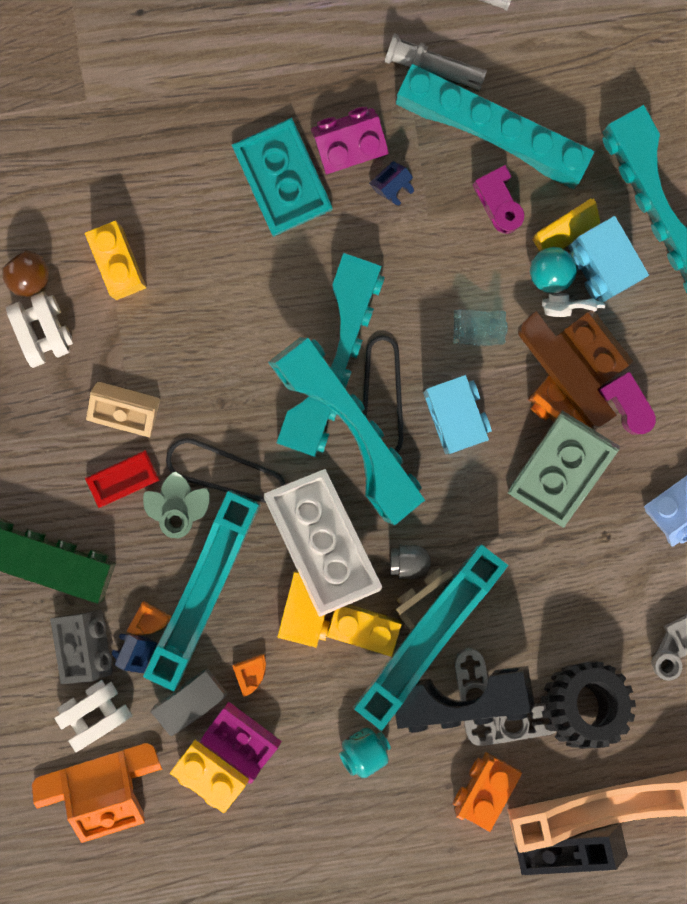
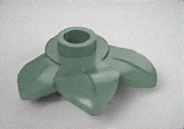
M176 471L171 473L164 481L160 493L146 491L143 496V505L147 515L158 521L162 532L170 538H181L188 534L192 528L193 521L205 515L210 502V494L207 488L191 491L187 480ZM177 515L182 519L180 527H175L171 524L172 516Z

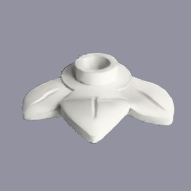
M567 293L549 294L548 299L542 300L545 315L571 316L572 309L584 308L592 311H597V308H605L603 302L595 299L571 300Z

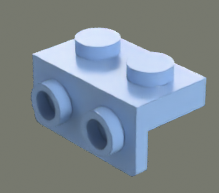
M685 476L644 506L645 512L663 531L668 543L672 547L679 542H687V476Z

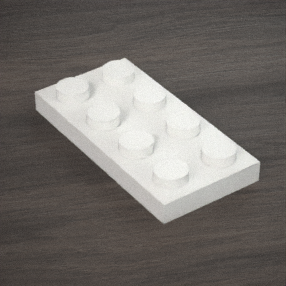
M326 469L264 493L266 504L319 617L381 591L382 585Z

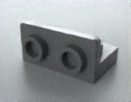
M101 609L50 618L61 684L90 682L112 674V658L109 653L106 623Z

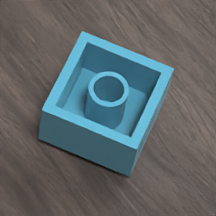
M615 216L580 235L568 246L571 251L569 254L575 260L576 270L579 271L581 269L587 279L585 287L589 295L593 299L598 298L600 302L609 300L649 276Z
M466 375L430 387L423 392L445 454H451L489 440L487 433L492 430L486 413L480 414L475 401L480 400V396L474 380L468 382Z

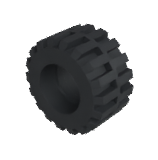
M598 661L584 662L563 667L561 671L555 672L551 676L554 682H548L544 687L548 694L541 697V704H546V710L541 712L543 718H548L550 721L546 725L548 730L557 731L555 738L558 741H567L566 746L572 748H604L622 740L620 735L628 733L630 727L627 725V722H634L635 714L631 713V708L636 707L635 700H630L629 694L633 693L631 685H624L626 677L622 673L615 674V667L611 665L604 666V662ZM584 686L588 687L595 694L599 706L597 717L591 725L582 719L577 708V698Z

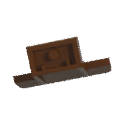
M537 311L532 313L518 327V335L587 425L596 429L616 417V413L597 389L627 368L633 360L596 312L588 311L557 336H555Z

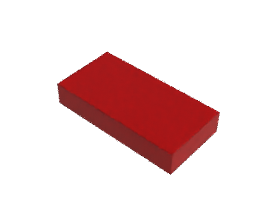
M147 450L88 476L85 480L98 508H102L160 481V478Z

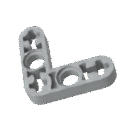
M473 648L461 650L454 659V667L460 701H466V694L472 688H479L485 692L488 676L484 658L477 650ZM471 655L473 660L479 661V665H475L473 670L476 679L482 676V682L470 681L463 685V679L469 680L467 669L460 667L461 663L466 662V656ZM536 703L530 714L531 718L543 717L541 711L546 710V704ZM507 716L494 717L493 722L484 724L486 727L490 726V730L484 732L485 737L479 738L477 733H472V729L477 728L474 721H464L468 739L477 746L546 736L557 732L549 731L540 721L532 722L534 729L529 730L528 718L522 719V728L516 733H510L504 727Z

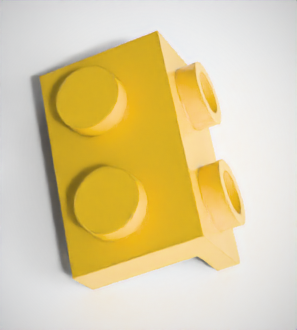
M196 739L170 772L181 785L193 790L204 798L208 805L217 808L222 813L226 812L249 781L247 777Z

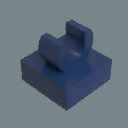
M394 161L369 182L377 194L397 206L401 202L396 194L402 187L410 194L414 192L413 186L409 183L413 176L406 167Z
M120 634L119 638L124 640L125 643L121 651H112L113 657L117 659L115 665L124 671L144 673L157 642L148 637Z

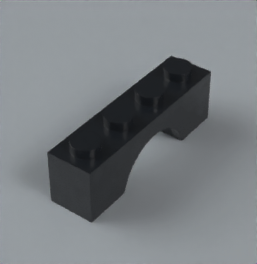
M528 666L495 670L489 676L485 692L481 696L467 701L451 699L442 694L430 678L421 679L395 713L397 729L408 728L409 732L414 733L429 729L428 725L441 724V728L448 729L460 726L461 721L473 720L475 725L493 722L494 717L507 716L508 721L527 718V713H531L535 707Z

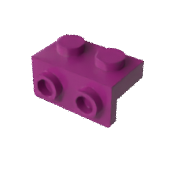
M355 108L348 113V116L339 119L335 117L320 120L317 126L311 128L326 175L389 154L379 116L373 108Z
M228 701L199 742L249 779L248 783L252 784L260 770L279 748L282 741Z

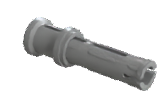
M394 33L385 63L390 64L393 61L407 67H411L414 64L435 75L480 91L487 70L427 50L428 46H425L424 43L421 42L417 45L400 39L399 34Z

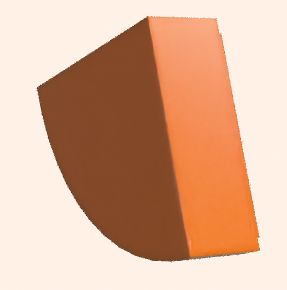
M143 601L127 632L134 635L155 633L164 628L172 616Z
M264 653L233 664L243 697L254 692L263 680L266 671V657Z

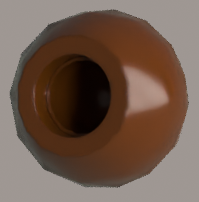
M24 250L2 267V276L7 289L15 295L30 297L42 292L47 286L49 269L45 260L36 252Z

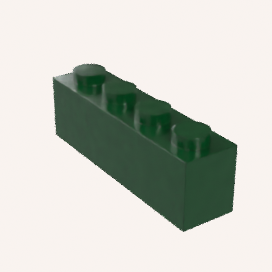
M0 519V572L97 604L104 601L116 563L108 561V554L92 549L87 554L76 550L78 545L73 542L58 539V542L54 543L45 540V533L29 528L24 533L13 529L14 523Z

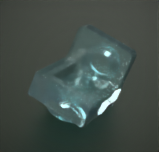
M454 310L453 344L475 346L505 344V336L508 330L505 311Z

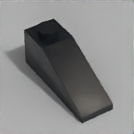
M621 823L596 828L565 839L553 846L519 853L515 844L522 875L617 870L628 856Z

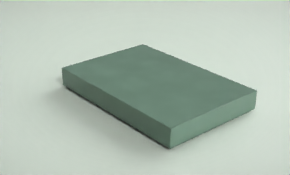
M561 411L507 493L564 528L613 460L620 446L566 412Z

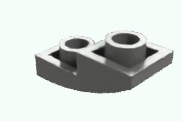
M207 668L184 682L178 691L155 704L150 712L166 732L173 736L217 705L228 693Z

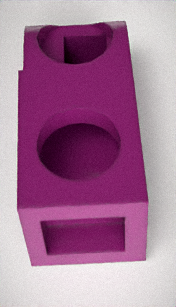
M506 165L475 180L472 185L493 226L503 234L513 233L522 225L525 215L523 208L518 203L513 202L505 185L511 178Z
M630 372L622 374L598 389L606 401L610 399L613 401L622 415V426L628 433L641 435L650 432L654 428L656 423L655 413Z

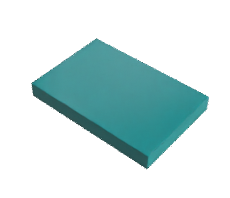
M292 118L232 144V148L273 237L333 210Z

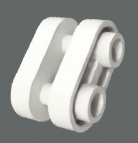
M44 291L31 296L33 305L31 308L25 310L20 302L6 307L8 318L21 349L32 368L46 363L44 352L52 349L58 358L70 353L69 345L74 344L66 325L61 327L56 316L61 311L53 295L47 296ZM39 319L46 336L38 340L31 324L32 321Z
M103 680L85 690L88 695L86 698L78 703L72 698L57 708L59 715L54 719L60 729L71 725L77 734L69 740L75 752L88 746L133 716L126 704L116 709L110 700L118 694L112 682L105 685ZM99 706L105 717L88 727L82 717Z

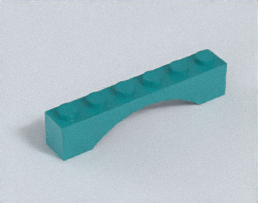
M414 64L411 65L397 94L396 105L425 119L450 125L480 137L520 158L544 176L573 190L580 183L595 152Z
M642 105L608 124L602 132L604 134L602 140L609 154H615L619 161V172L623 180L627 184L631 183L637 194L635 195V201L639 209L643 213L647 212L653 222L651 229L654 236L659 242L663 241L667 247L669 263L675 271L679 270L686 281L683 283V286L687 293V228L680 222L669 206L662 190L657 157L660 133L645 106Z
M343 253L332 284L339 307L341 325L340 340L331 367H335L345 379L343 386L346 389L352 371L346 369L350 357L357 359L363 339L357 338L361 325L368 327L374 308L369 307L372 294L379 296L385 277L379 275L382 266ZM308 396L302 403L287 411L276 443L315 457L317 451L324 452L330 435L324 432L328 419L335 421L337 414L321 401Z
M299 337L268 361L269 365L288 390L304 393L321 401L333 410L348 426L363 458L366 477L365 496L385 522L396 525L425 501L419 492L422 489L420 483L412 474L409 473L407 475L400 466L403 463L402 458L392 447L387 448L381 439L384 437L382 430L374 421L371 420L369 422L362 411L365 408L358 397L354 394L349 395L343 386L345 379L335 367L330 368L323 359L326 354L321 345L315 339L310 341L309 338Z
M232 490L227 492L188 584L144 673V678L172 691L179 685L260 508V503Z
M482 544L477 546L353 706L354 710L382 731L404 703L441 649L490 591L509 565Z

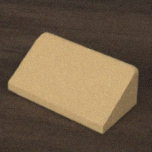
M97 382L90 392L86 420L150 438L160 398Z

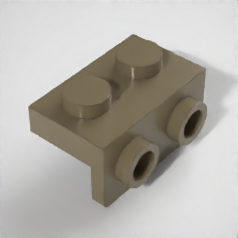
M440 568L424 579V582L427 584L417 593L411 588L397 599L400 605L394 610L410 632L453 578L454 573L451 569L446 570L444 573Z

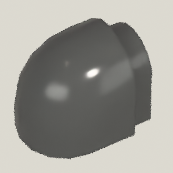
M399 545V548H391L390 574L398 575V579H419L430 570L431 556L423 547Z

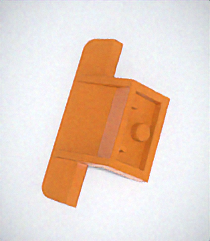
M144 743L37 777L32 783L33 803L38 809L65 800L67 820L81 843L144 824V812L133 793L131 779L162 770L157 751L151 744Z

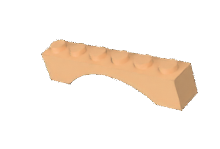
M687 770L507 809L516 847L519 853L553 846L575 835L612 824L647 818L687 816Z

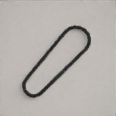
M381 335L373 338L367 345L363 395L365 410L362 413L367 418L372 346L381 340L388 341L394 348L399 440L394 450L398 453L404 440L399 349L395 340L389 336Z
M184 438L178 440L171 445L167 452L166 463L171 473L176 471L171 463L174 449L181 444L190 443L272 475L280 481L281 486L286 485L283 477L277 472L195 439ZM182 475L187 482L223 492L232 490L249 499L266 503L264 497Z

